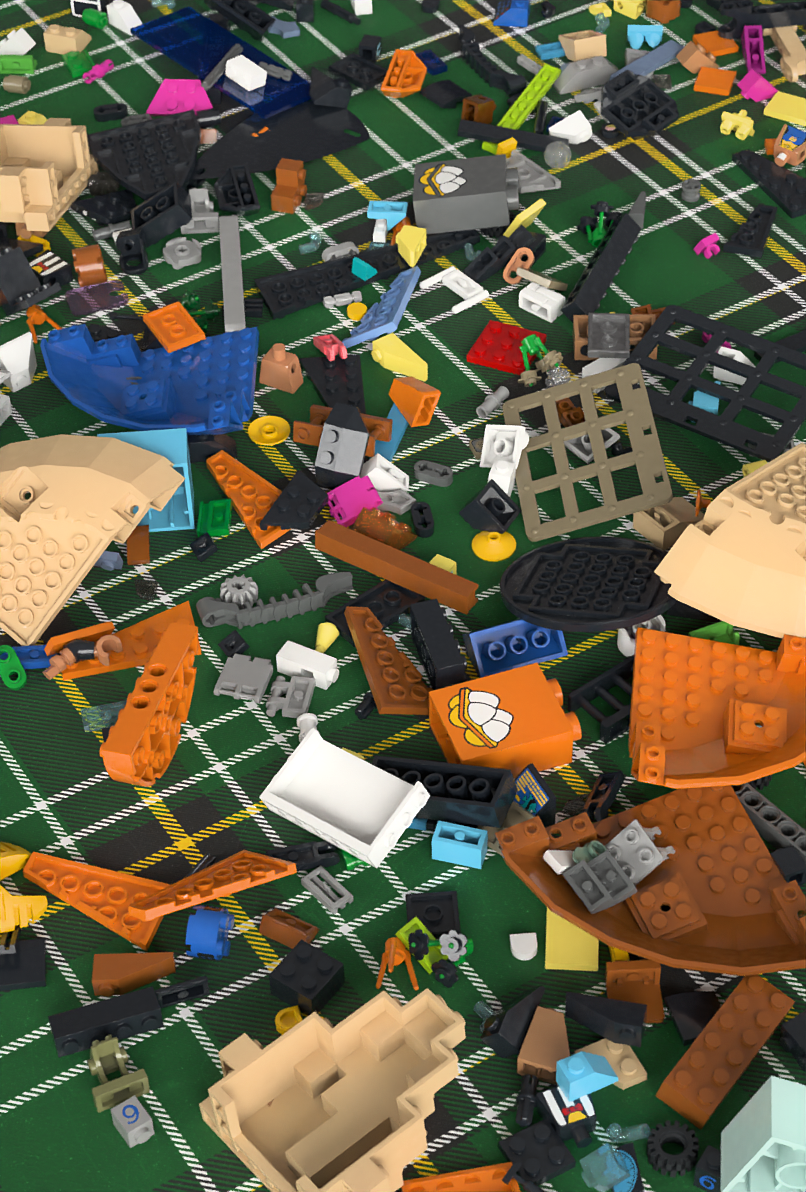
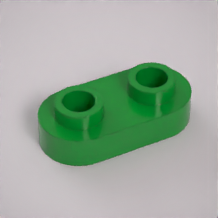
M1 645L0 656L2 653H7L8 658L6 660L0 659V676L9 689L19 690L26 685L27 674L14 649L8 645ZM17 673L18 678L14 681L11 680V675Z

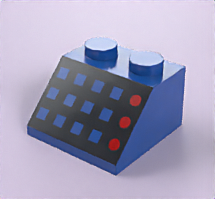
M501 0L496 5L493 26L527 27L531 0Z

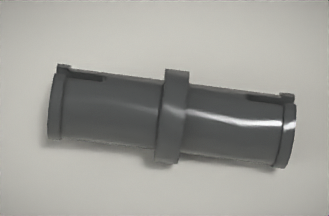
M129 220L117 224L110 223L106 227L92 230L95 242L110 237L114 239L112 236L113 232L129 229L131 224Z

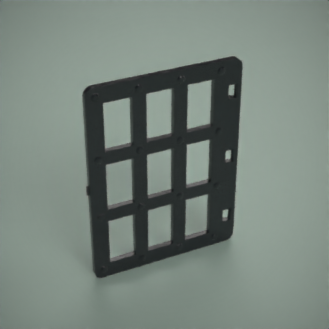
M670 305L664 309L629 355V358L622 364L624 366L637 363L644 370L678 382L668 396L646 387L654 417L767 462L782 455L806 420V387L768 373L777 360L806 370V354L676 305ZM677 321L713 336L705 347L702 348L666 333L673 323ZM727 340L764 354L756 367H752L717 352ZM657 345H661L695 358V360L685 372L648 356ZM711 364L747 378V380L737 392L699 376L707 365ZM617 384L606 386L605 396L621 403ZM633 384V390L640 388V385ZM763 384L800 400L793 410L789 412L751 396L759 385ZM693 388L729 402V405L722 415L718 416L682 402V399ZM744 408L783 424L775 436L771 437L738 424L734 420ZM687 419L696 422V425L694 426L685 421ZM749 443L751 445L756 446V449L745 446V444Z

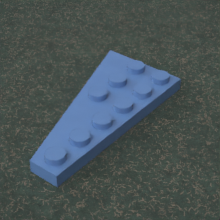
M418 266L403 271L390 285L391 289L380 296L382 301L379 304H373L361 318L360 322L362 324L350 331L352 335L350 338H344L342 342L346 349L366 340L373 341L381 334H390L397 329L421 274Z

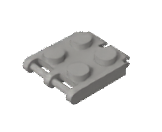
M237 653L234 654L233 658L228 657L214 688V695L225 694L234 696V699L246 698L254 700L255 703H260L273 674L271 660L255 657L252 662L251 656Z

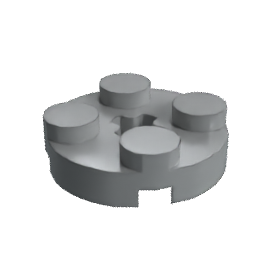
M178 237L168 241L166 247H163L164 260L171 264L174 269H182L184 266L201 262V244L195 239L187 241L186 237Z

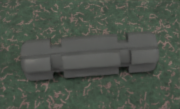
M260 62L258 65L267 72V75L279 79L282 77L286 81H290L292 77V71L285 69L284 71L283 68L271 64L268 66L264 62Z

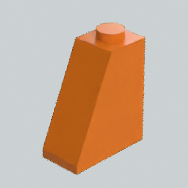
M411 376L394 378L388 395L409 425L416 427L429 425L441 392Z

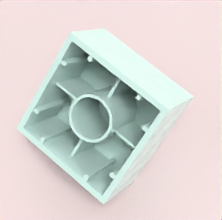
M770 1076L721 1132V1192H806L805 1085Z

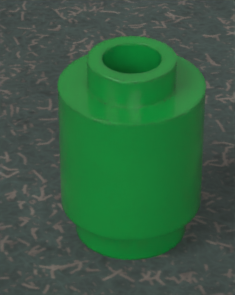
M87 8L82 13V20L89 26L103 29L108 23L105 12Z

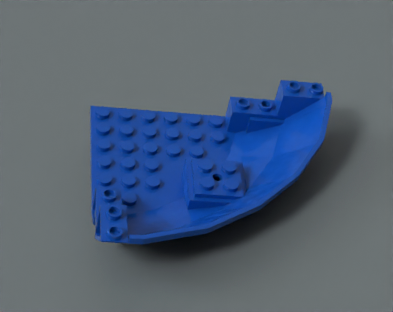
M86 324L52 330L48 334V343L45 338L41 339L40 347L50 380L72 405L105 423L138 431L186 428L187 435H219L243 430L242 422L248 421L253 414L259 331L257 327L244 328L239 331L206 337L202 341L168 353L164 347L141 352L133 334L120 335L115 338L94 342ZM128 377H142V379H138V380H133V379L127 380L126 378H128Z

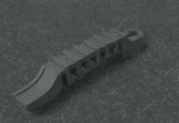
M351 572L323 575L316 580V592H312L309 585L305 583L302 586L303 596L295 589L292 593V599H289L285 593L282 594L280 602H276L274 597H270L269 604L264 605L262 600L259 599L257 600L256 607L252 608L248 601L245 602L244 609L239 610L236 602L226 603L221 598L204 597L197 602L196 609L203 625L206 627L229 624L242 629L243 626L250 625L253 627L255 624H267L268 621L272 620L277 622L281 618H292L296 614L304 615L305 612L311 610L313 612L317 611V608L325 607L328 600L333 596L353 590V575Z

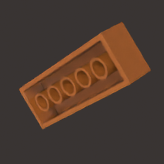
M758 974L744 976L663 1081L655 1096L701 1130L787 1016L795 1001Z

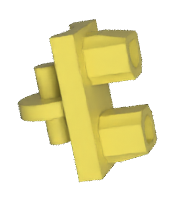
M742 109L739 114L722 113V123L720 126L722 134L728 135L734 130L736 131V137L741 140H745L748 135L753 136L755 130H753L754 121L747 117L746 110Z

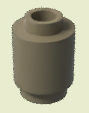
M9 75L4 77L3 88L9 93L26 94L31 88V82L27 76Z

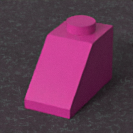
M751 69L738 83V86L742 89L740 93L747 100L751 98L755 102L773 98L778 92L770 82L754 69Z

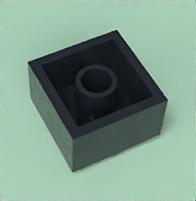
M301 939L269 974L271 994L292 1007L298 1005L300 1012L307 1016L313 1012L318 1014L345 984L344 964Z

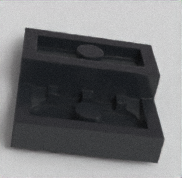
M450 80L435 82L420 91L421 95L443 109L456 108L458 101H463L464 98L472 96L471 93Z
M693 991L664 997V1004L683 1046L693 1044L721 1008V1004L713 991Z

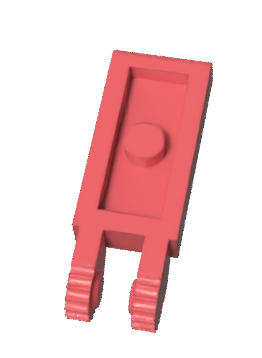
M333 334L313 337V344L322 353L326 354L329 361L335 360L338 352L340 358H347V349L344 343Z

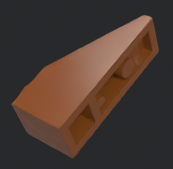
M174 952L94 954L92 984L95 996L110 997L112 995H123L175 973Z

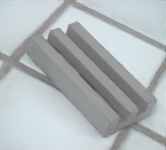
M322 866L301 878V884L333 915L338 912V908H345L347 902L349 904L353 902V895ZM317 875L324 879L342 898H339L331 891V888L323 883Z

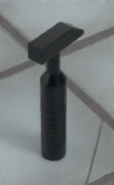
M522 1162L514 1163L502 1179L508 1185L511 1179L514 1178L522 1184L526 1192H545L531 1180H524L516 1174L523 1164Z

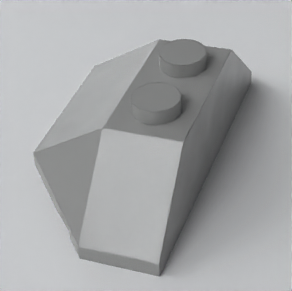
M594 56L564 63L560 67L561 73L553 83V87L562 95L600 86L607 83L610 75L619 71V69L603 56Z

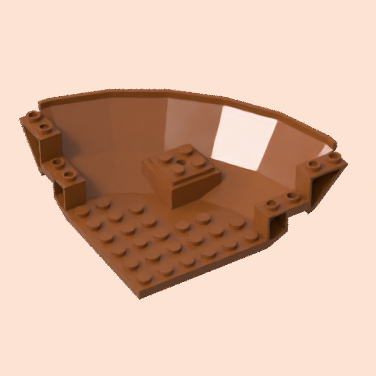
M731 785L681 788L593 824L586 812L547 828L544 827L540 817L536 816L495 833L502 848L501 855L506 865L553 913L611 947L674 968L738 976L806 968V916L801 917L806 915V897L796 880L787 883ZM635 819L639 821L643 828L652 829L653 827H659L661 834L653 835L655 839L652 842L656 847L666 848L672 846L676 851L675 854L669 853V859L664 860L635 885L638 892L622 902L594 914L589 912L563 875L557 874L543 858L547 850L574 851L577 847H583L592 840L599 841L605 846ZM556 833L561 835L559 838L552 837ZM662 905H668L670 907V910L664 912L660 909V907Z

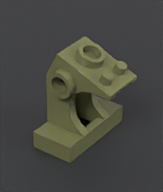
M108 1035L103 1041L95 1040L92 1042L93 1046L90 1048L91 1059L87 1060L91 1075L97 1074L101 1083L100 1086L91 1089L98 1113L119 1105L134 1095L139 1097L150 1092L144 1068L132 1073L128 1072L125 1063L129 1062L124 1047H119L117 1037L112 1038L111 1035ZM119 1070L122 1077L109 1082L105 1075Z

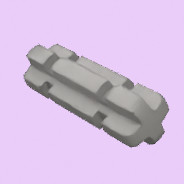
M523 54L517 57V63L535 75L542 68L541 65Z
M353 291L352 294L348 292L334 295V297L327 296L323 298V304L328 309L333 308V305L338 307L352 304V302L359 303L362 301V294L360 291Z

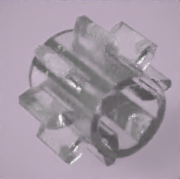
M559 366L546 372L549 376L545 380L548 388L568 383L571 380L570 373L565 368L560 369Z

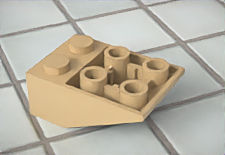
M673 497L667 504L633 513V528L652 544L666 550L676 543L690 524L695 525L703 520L705 514L700 511L698 517H695L696 507L683 497Z

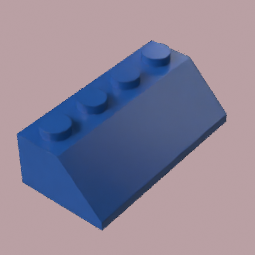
M522 619L462 634L468 658L479 678L568 655L562 631L536 626Z

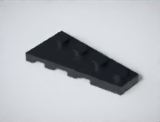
M758 204L748 216L746 223L743 222L740 230L737 233L735 232L731 236V240L724 244L723 251L762 258L778 207Z

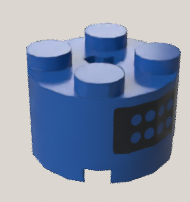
M200 904L194 905L192 909H197L195 915L190 914L186 931V945H191V951H186V954L189 957L217 961L221 960L223 956L228 957L231 942L227 939L229 930H232L234 926V915L229 914L227 908Z

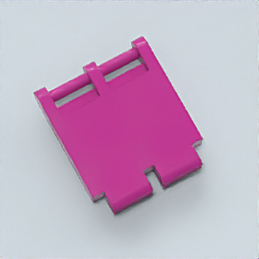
M357 476L327 493L329 513L335 517L337 524L348 527L378 510L377 507L383 503L368 476L362 478Z

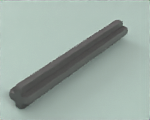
M240 44L233 46L201 83V87L204 90L208 91L226 71L228 60L240 55L243 51Z

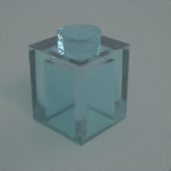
M608 1143L579 1160L584 1170L581 1172L583 1180L588 1187H594L600 1192H606L631 1176L621 1153Z

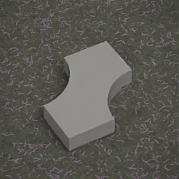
M402 489L393 492L377 491L383 503L377 507L378 510L376 512L391 511L402 515L411 509L412 504L416 503V499Z

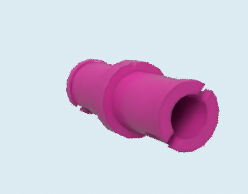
M106 59L101 64L94 65L90 71L83 74V79L89 77L85 82L90 84L97 78L101 79L104 77L105 73L114 69V64L108 66L112 61Z

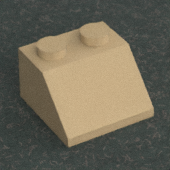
M56 24L50 25L43 33L46 52L67 54L70 51H79L81 53L92 40V37L83 30L73 27H62Z
M585 30L559 35V41L569 60L577 61L594 56H607L605 34Z

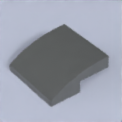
M608 850L588 863L582 860L562 874L591 914L610 908L638 892L635 885Z

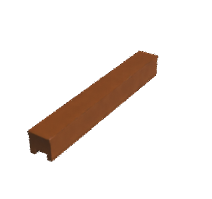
M330 520L315 531V549L429 599H437L439 603L467 615L469 610L478 602V598L475 597V591L479 586L477 583Z

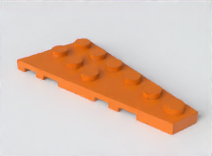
M223 450L206 460L207 468L226 497L232 500L234 509L261 549L291 530H281V526H267V530H260V522L282 493L281 490Z
M189 600L111 634L121 640L123 651L119 653L113 650L105 652L109 653V666L100 663L98 656H95L93 660L80 661L70 666L66 665L67 668L62 671L63 680L145 665L147 661H150L154 647L158 646L163 631H166L170 622L195 626ZM198 640V654H197V655H201V648H200L199 640Z
M242 850L129 905V915L142 921H151L159 916L219 897H227L232 893L297 873L296 863Z
M37 852L31 854L23 869L25 878L147 952L164 915L156 917L151 921H142L129 915L128 906L170 886V884Z

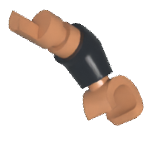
M105 635L98 640L97 645L95 642L76 639L70 641L63 646L64 649L59 652L60 655L56 654L49 659L51 666L42 673L51 680L67 668L66 665L70 666L80 661L93 660L95 656H98L100 663L109 666V653L105 652L109 650L117 653L123 651L121 640L114 635Z

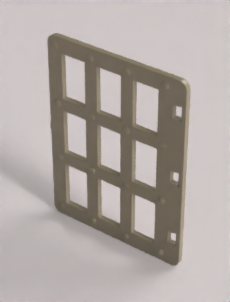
M631 363L514 398L503 404L505 425L522 426L519 412L543 405L549 432L529 438L527 446L522 449L516 469L515 478L525 531L530 541H540L667 504L673 499L652 409L639 364ZM639 382L640 388L633 390L632 385ZM616 383L623 411L598 418L592 390ZM580 394L586 422L561 429L556 401ZM626 423L633 452L608 459L601 430ZM651 428L652 434L644 435L643 430ZM589 434L595 463L570 470L564 441ZM551 445L557 474L533 481L527 452ZM636 465L643 494L617 501L611 472ZM662 475L664 482L656 483L655 477ZM598 476L604 506L579 513L573 483ZM560 487L566 517L541 524L535 494Z

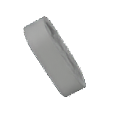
M353 242L341 243L326 248L322 253V259L324 262L356 255L359 254V249Z

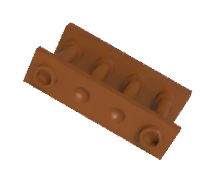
M313 404L310 407L309 423L294 421L293 442L319 447L324 422L333 408ZM361 414L370 432L365 456L373 457L375 456V440L389 442L392 439L393 419Z

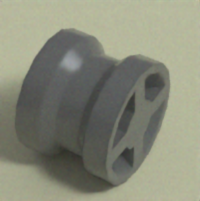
M696 179L683 181L681 198L686 202L698 201L700 199L699 190L701 189V183Z

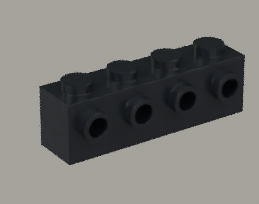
M153 986L48 1016L52 1038L59 1058L90 1049L93 1046V1041H103L108 1035L121 1040L164 1027L161 1008Z

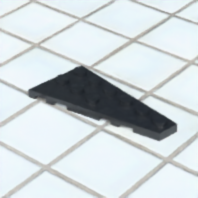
M749 149L732 154V161L791 219L806 214L805 178L784 167L778 166L776 163Z
M349 354L346 359L335 356L333 361H329L327 356L299 358L300 367L305 370L308 380H311L314 389L325 407L333 408L336 402L356 406L361 414H366L360 354Z

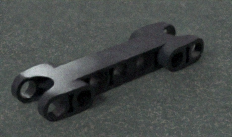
M733 0L725 2L720 6V13L722 15L733 17L729 23L718 28V35L724 39H741L744 26L762 25V29L802 25V28L806 31V0L753 6V2L750 0Z

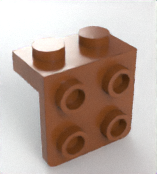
M650 959L606 962L605 985L607 998L647 1005L646 1024L663 1022L665 1015L660 990L661 964Z

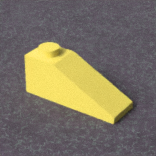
M394 333L372 341V357L374 361L384 368L409 377L412 376L421 381L428 380L427 363Z

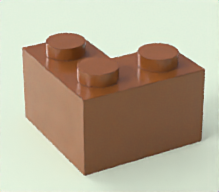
M281 158L276 167L277 185L271 194L272 211L294 214L296 208L300 206L302 197L306 196L307 185L304 182L306 169H304L303 161Z

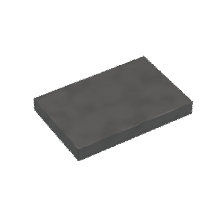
M589 313L588 357L629 358L630 314Z

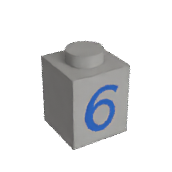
M135 1095L111 1109L113 1124L130 1148L146 1142L150 1136L154 1135L152 1118Z

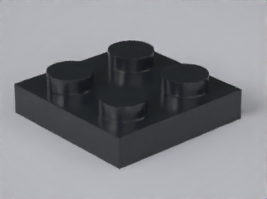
M547 1119L498 1142V1148L507 1162H512V1165L518 1162L523 1163L516 1174L524 1180H531L537 1186L576 1167V1160Z

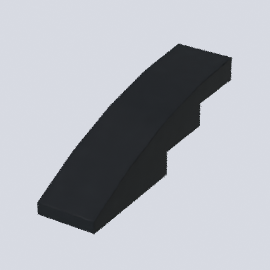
M521 225L509 238L504 235L492 249L487 246L462 273L477 284H480L504 268L519 248H527L536 238Z

